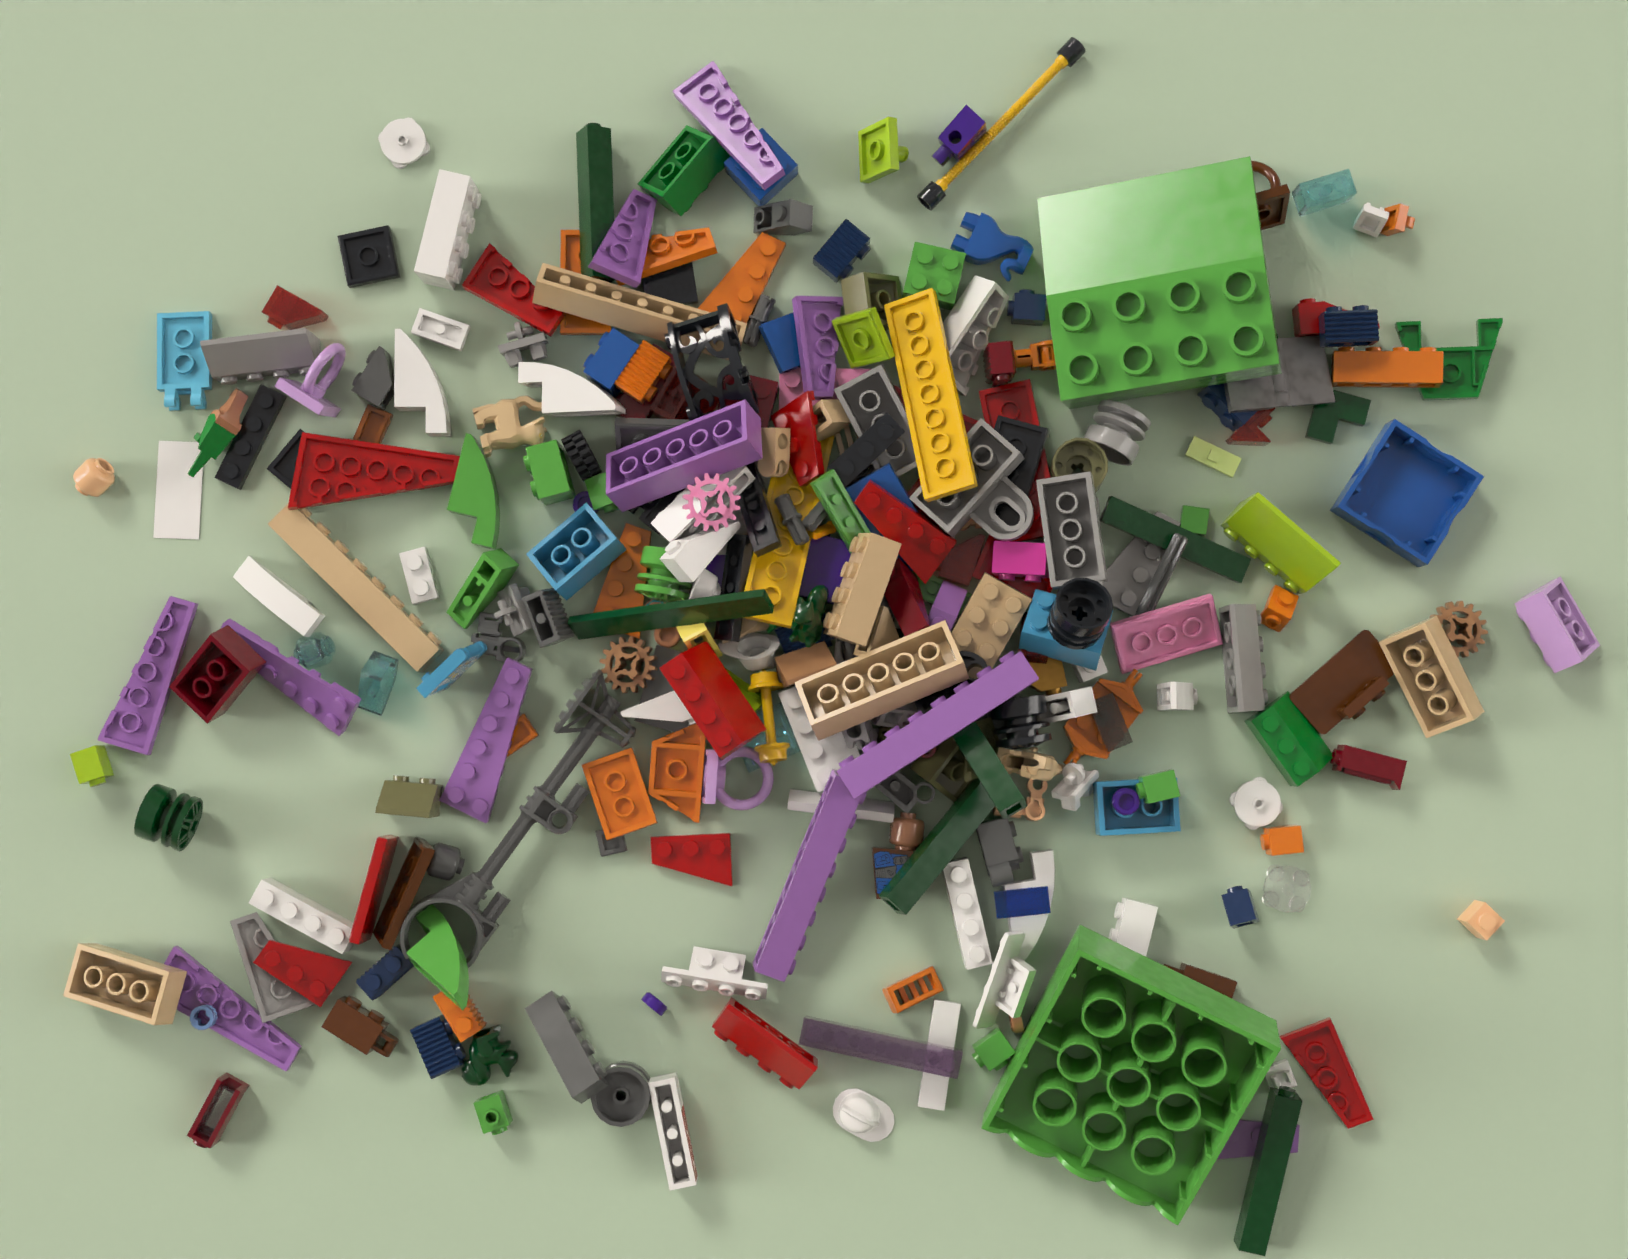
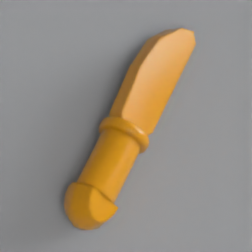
M828 521L826 524L818 526L812 532V538L819 539L828 534L835 533L837 530L832 521Z

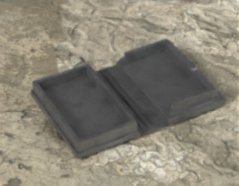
M1320 336L1277 338L1282 374L1224 383L1229 413L1269 410L1274 407L1335 403L1325 348H1320Z

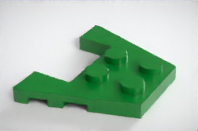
M1503 318L1478 319L1476 321L1477 346L1436 348V351H1444L1443 383L1439 388H1418L1423 401L1477 399L1479 397ZM1421 321L1396 322L1395 329L1402 347H1408L1409 351H1420V348H1422Z

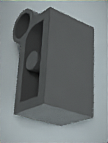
M899 771L875 786L907 814L917 802L927 804L935 797V790L931 784L921 782L915 786ZM927 785L931 788L932 793L929 799L920 800L917 797V790L920 786Z
M1002 817L982 822L977 827L976 833L992 887L1013 883L1012 871L1020 869L1019 863L1024 862L1020 846L1015 847L1013 837L1017 836L1014 822L1008 821V818L1004 820Z

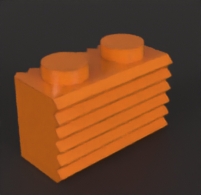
M643 340L615 381L616 388L642 405L646 400L650 402L658 391V388L655 387L661 378L665 380L673 368L670 365L672 362L671 357Z
M439 992L433 996V999L460 1043L486 1026L487 1022L483 1021L484 1017H481V1013L478 1012L479 1008H475L476 1004L472 1003L473 999H469V994L467 1007L461 1010L444 993Z

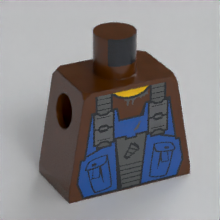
M872 847L876 899H881L878 895L914 851Z

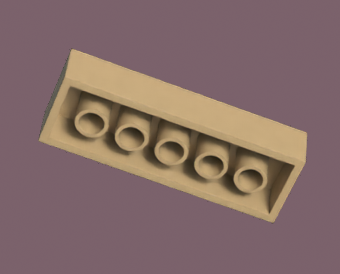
M944 620L794 683L810 725L818 741L965 681L969 679L960 652Z

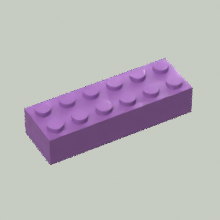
M745 399L606 454V495L624 512L685 489L688 484L695 485L694 478L698 477L703 481L705 473H708L711 479L716 473L721 475L763 459L761 418Z

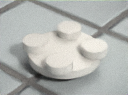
M409 117L390 122L378 137L383 153L397 169L405 168L407 164L417 161L421 156H425L430 152V145L426 141L424 131L414 119Z
M1256 777L1252 781L1244 783L1237 792H1233L1229 797V802L1234 807L1236 815L1251 830L1270 824L1283 810L1279 793L1263 777Z

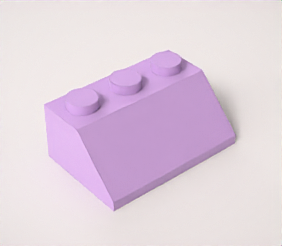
M1561 577L1532 591L1515 603L1519 618L1526 623L1530 630L1531 639L1534 643L1538 644L1543 653L1545 663L1552 668L1554 673L1584 661L1600 646Z

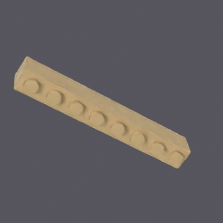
M542 263L532 303L664 342H666L664 334L668 333L667 323L673 322V324L711 313L546 263ZM735 320L741 345L747 323ZM715 326L706 328L704 330L707 333L710 329H712ZM698 331L681 336L684 346L690 343L688 336H693L698 341L701 339ZM713 340L710 342L716 351H721L724 347L723 341H718L717 345H714ZM706 347L702 351V353L713 356L707 351Z
M287 504L268 525L417 672L423 673L444 651L440 646L442 641L431 631L427 634L421 628L424 623L415 614L411 613L408 615L402 609L405 606L404 603L394 594L390 597L384 591L386 588L385 584L376 576L371 578L365 572L368 568L358 558L351 559L346 554L349 549L339 540L334 542L328 536L331 531L320 521L316 524L310 518L312 513L308 508L289 510Z

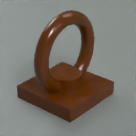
M1251 161L1253 171L1265 176L1270 183V189L1256 193L1261 231L1285 224L1290 190L1287 184L1281 185L1279 176L1268 165L1258 161Z

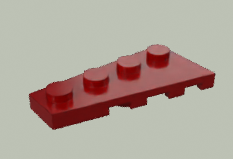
M871 479L854 501L856 506L885 538L901 543L898 554L925 584L957 542L952 536Z
M1330 1017L1280 1036L1281 1040L1348 1129L1374 1120Z

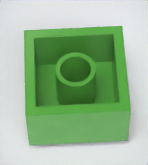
M915 242L902 298L933 288L937 294L939 308L952 310L966 253Z
M555 439L526 447L527 455L523 456L526 470L530 471V474L533 475L534 481H530L533 496L541 500L546 506L575 498L576 494L562 445Z

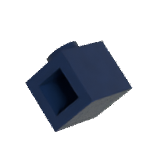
M1029 289L1019 290V293H1014L1012 300H1008L1007 316H1011V324L1043 325L1045 321L1046 294H1035L1034 290Z
M1242 886L1231 887L1227 889V894L1221 895L1230 927L1236 929L1260 922L1251 891L1248 888L1243 889Z

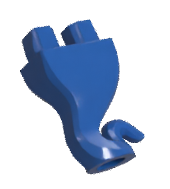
M966 212L960 227L971 231L972 235L968 239L956 234L950 249L966 253L964 261L975 265L988 264L1008 254L1016 253L1017 259L1006 258L1000 265V271L1007 282L1011 280L1009 270L1023 275L1034 250L1032 245L1021 237L1002 232L996 221L989 215L981 212L979 216Z

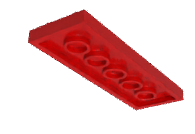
M1030 379L979 391L984 421L993 429L998 415L1040 426ZM1045 447L1029 495L1034 508L1032 526L1025 535L1009 542H1024L1044 537L1036 480L1051 478Z

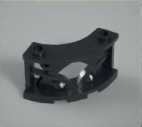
M728 303L717 306L718 311L673 324V322L667 323L668 333L664 334L668 349L672 351L679 381L688 404L686 412L689 421L714 412L703 413L700 403L701 400L706 399L709 402V407H712L715 403V397L719 398L720 409L726 407V399H746L753 410L759 413L758 396L747 366H743L741 362L742 358L739 352L742 349L737 325ZM715 326L712 329H710L707 333L704 330L706 328ZM698 331L701 337L699 341L693 336H688L690 338L689 345L684 346L682 344L681 336ZM713 340L714 345H717L718 341H723L724 347L721 351H716L710 342ZM705 347L713 356L729 359L730 362L719 373L717 387L706 383L694 373L697 360ZM684 354H690L685 363ZM727 375H731L734 378V384L729 385L726 383L727 390H724V379ZM692 385L700 389V391L695 394Z

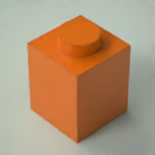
M1300 825L1263 828L1264 834H1261L1260 841L1263 850H1266L1267 855L1274 856L1304 852Z

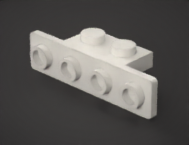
M1023 931L1006 932L1000 941V947L992 964L989 979L984 987L980 1005L976 1010L973 1026L976 1029L993 1026L1000 1009L1012 1018L1021 1016L1037 971L1018 957L1026 935Z
M695 946L693 947L689 970L663 966L661 972V981L672 987L683 985L692 987L697 991H718L725 996L742 995L750 1000L766 999L768 988L766 983L742 979L746 955Z

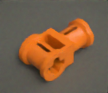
M1052 340L1030 344L1029 349L1014 350L1016 368L1031 367V371L1056 369Z

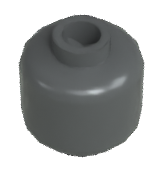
M436 843L432 847L435 852L426 870L427 874L449 881L453 879L455 873L461 874L465 859L460 858L461 852L459 848Z

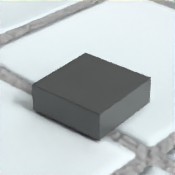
M603 829L595 831L601 857L628 851L624 835L607 841Z

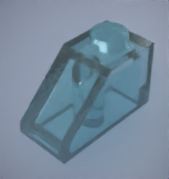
M373 651L361 670L358 696L362 700L358 708L382 716L396 680L399 659Z

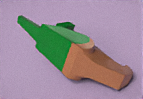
M238 388L230 394L227 402L219 410L211 412L201 433L197 432L193 437L199 443L198 449L200 453L187 473L189 476L194 477L211 457L216 459L240 431L242 426L240 414L249 396Z

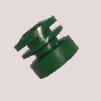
M155 784L149 789L139 807L134 825V833L137 837L151 842H156L161 838L163 846H171L174 850L182 851L189 845L197 830L202 816L203 801L196 796L190 798L187 793H182L177 797L175 789Z

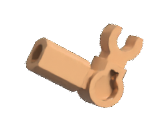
M1028 779L1026 787L1030 797L1026 798L1027 807L1010 817L1021 818V815H1023L1029 821L1042 819L1045 814V799L1042 798V794L1047 790V781H1042L1040 790H1036L1033 787V779ZM994 807L993 815L1001 816L997 808Z

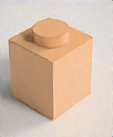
M1474 900L1457 918L1476 938L1488 940L1505 922L1486 902Z

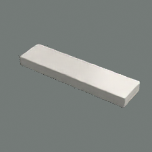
M790 789L787 809L814 813L822 793ZM865 798L862 805L858 804L856 808V818L892 823L895 803Z
M934 999L918 1107L942 1111L945 1109L961 1003Z

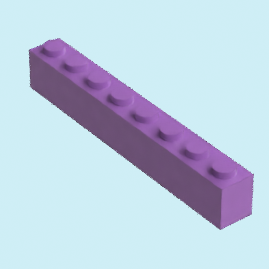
M1013 651L1009 652L999 659L1001 664L993 670L988 666L978 672L976 675L979 679L969 684L966 680L955 687L953 690L956 694L946 699L943 695L932 702L930 705L933 709L925 714L921 710L907 719L909 724L902 729L897 725L884 734L886 739L879 744L874 740L862 748L864 753L856 759L851 755L839 763L841 768L837 770V773L853 798H858L1036 682L1039 678L1023 653L1020 651L1015 655Z
M832 769L753 960L755 972L785 982L787 975H791L796 965L794 958L797 951L803 949L806 941L805 931L808 926L811 927L816 917V911L814 910L817 902H822L825 896L826 887L824 886L827 878H832L835 872L836 863L834 861L837 854H841L845 848L847 839L844 837L848 828H853L857 814H855L858 804L862 805L867 794L865 792L854 799L838 775L837 770Z

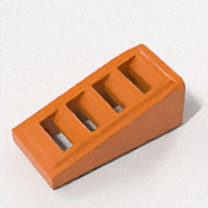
M931 966L883 988L882 991L892 1013H899L944 991L934 967ZM926 975L933 988L930 991L928 990L926 983L923 979V977ZM915 980H917L923 993L919 995L913 983ZM905 985L908 986V989L913 997L910 1000L903 987ZM895 990L898 991L903 1003L899 1004L894 993Z

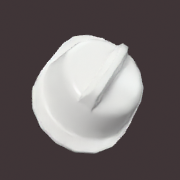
M704 569L695 581L691 582L692 589L689 591V599L720 595L721 587L718 583V577Z
M749 633L740 639L739 642L723 644L722 640L719 642V648L723 654L738 658L748 670L758 671L775 667V651L778 649L780 642L774 635Z
M857 1088L847 1089L841 1092L835 1099L833 1116L836 1122L846 1131L870 1142L880 1141L891 1133L894 1126V1114L891 1108L880 1099Z

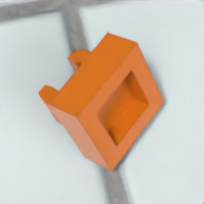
M1400 203L1385 208L1384 211L1389 212V217L1380 233L1390 236L1404 232L1405 228L1413 229L1415 218L1407 216L1409 206Z

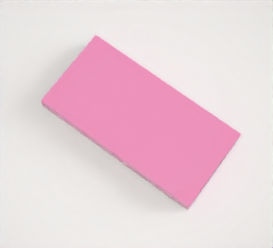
M1211 594L1118 620L1109 625L1122 674L1131 672L1133 669H1142L1223 645L1214 599Z

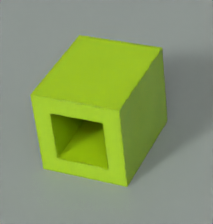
M94 745L70 754L79 784H89L90 787H95L106 783L105 778L114 776L105 745Z

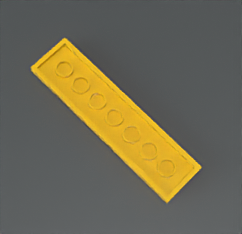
M930 288L885 304L884 308L924 500L931 502L978 487L936 291Z
M834 436L820 441L825 473ZM789 462V469L785 476L771 477L766 496L782 546L760 557H757L753 551L744 590L745 592L765 589L774 605V610L772 614L743 618L791 629L812 532L807 531L809 536L807 543L801 546L795 545L787 526L782 524L783 518L774 501L780 495L790 494L797 512L802 515L801 521H803L819 502V499L810 484L806 487L799 486Z

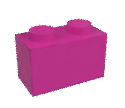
M994 541L992 573L995 576H999V580L1015 581V577H1025L1026 582H1041V578L1049 577L1045 543Z

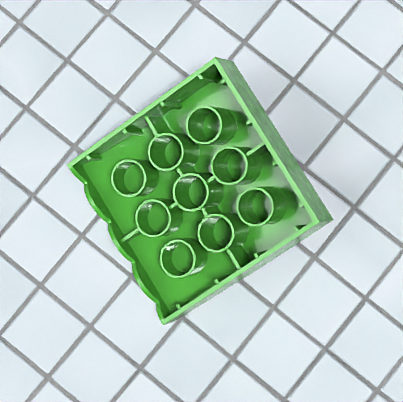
M1250 156L1037 198L1046 297L1060 400L1069 409L1099 405L1102 400L1122 401L1282 374Z
M1079 925L1034 1008L1024 1032L1014 1049L1016 1053L1011 1056L985 1109L981 1129L997 1134L1007 1133L1016 1144L1026 1151L1040 1157H1056L1066 1169L1078 1177L1092 1182L1105 1181L1116 1194L1125 1200L1140 1206L1153 1205L1166 1219L1179 1225L1281 1050L1277 1021Z

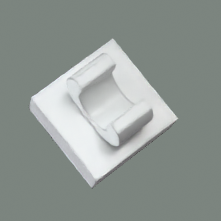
M1367 202L1354 221L1353 229L1378 237L1388 220L1389 212L1384 211L1382 207L1380 209L1373 207L1371 203Z
M1286 1059L1273 1063L1264 1077L1269 1090L1270 1087L1279 1089V1086L1290 1088L1298 1086L1289 1062Z

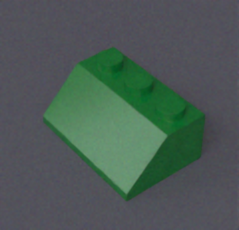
M686 125L638 182V185L650 196L657 199L666 209L682 216L692 207V203L708 188L709 183L717 173L724 169V162L731 156L713 136Z
M1287 691L1265 706V710L1258 711L1244 722L1288 784L1298 787L1320 772L1333 757L1332 752L1318 732L1290 700V693Z

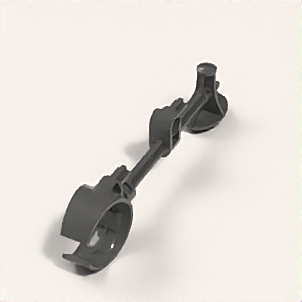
M600 669L591 674V679L586 678L582 682L584 689L577 688L573 694L576 699H569L565 705L568 707V710L561 711L559 714L561 721L556 722L553 730L556 734L581 733L543 785L534 786L535 792L533 795H528L526 797L528 802L525 806L521 805L519 807L521 810L520 816L480 871L472 872L441 891L422 898L409 911L400 932V945L405 959L409 958L406 954L411 949L408 932L415 915L421 909L433 903H450L467 912L476 928L475 945L470 955L466 958L469 968L498 928L499 924L496 920L511 901L504 894L497 892L483 912L478 909L480 907L479 901L487 898L485 894L487 890L494 888L492 884L494 877L533 824L538 822L555 834H564L571 829L573 823L578 818L575 812L589 794V791L576 783L562 803L555 799V794L597 736L600 735L609 739L620 747L627 746L630 743L629 739L635 736L636 728L627 722L617 711L621 703L607 693L603 672ZM598 679L590 707L582 699ZM601 684L605 700L597 710H594ZM578 705L587 710L586 713L563 726ZM589 714H592L585 727L569 728ZM613 714L630 729L627 733L610 722ZM608 725L624 738L622 741H619L601 732L602 729ZM557 813H563L567 816V823L564 826L558 827L553 824L552 817Z

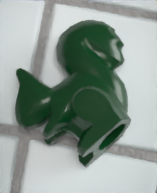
M825 585L815 586L810 591L807 602L802 597H799L793 615L794 621L791 629L794 631L790 635L789 641H800L810 648L820 640L823 628L822 618L829 597V591Z
M500 1025L480 1030L473 1035V1040L469 1047L470 1059L465 1060L461 1068L462 1078L469 1085L480 1086L487 1083L491 1076L490 1065L498 1063L505 1076H510L511 1069L516 1064L519 1055L515 1050H507L510 1047L511 1040L499 1041Z

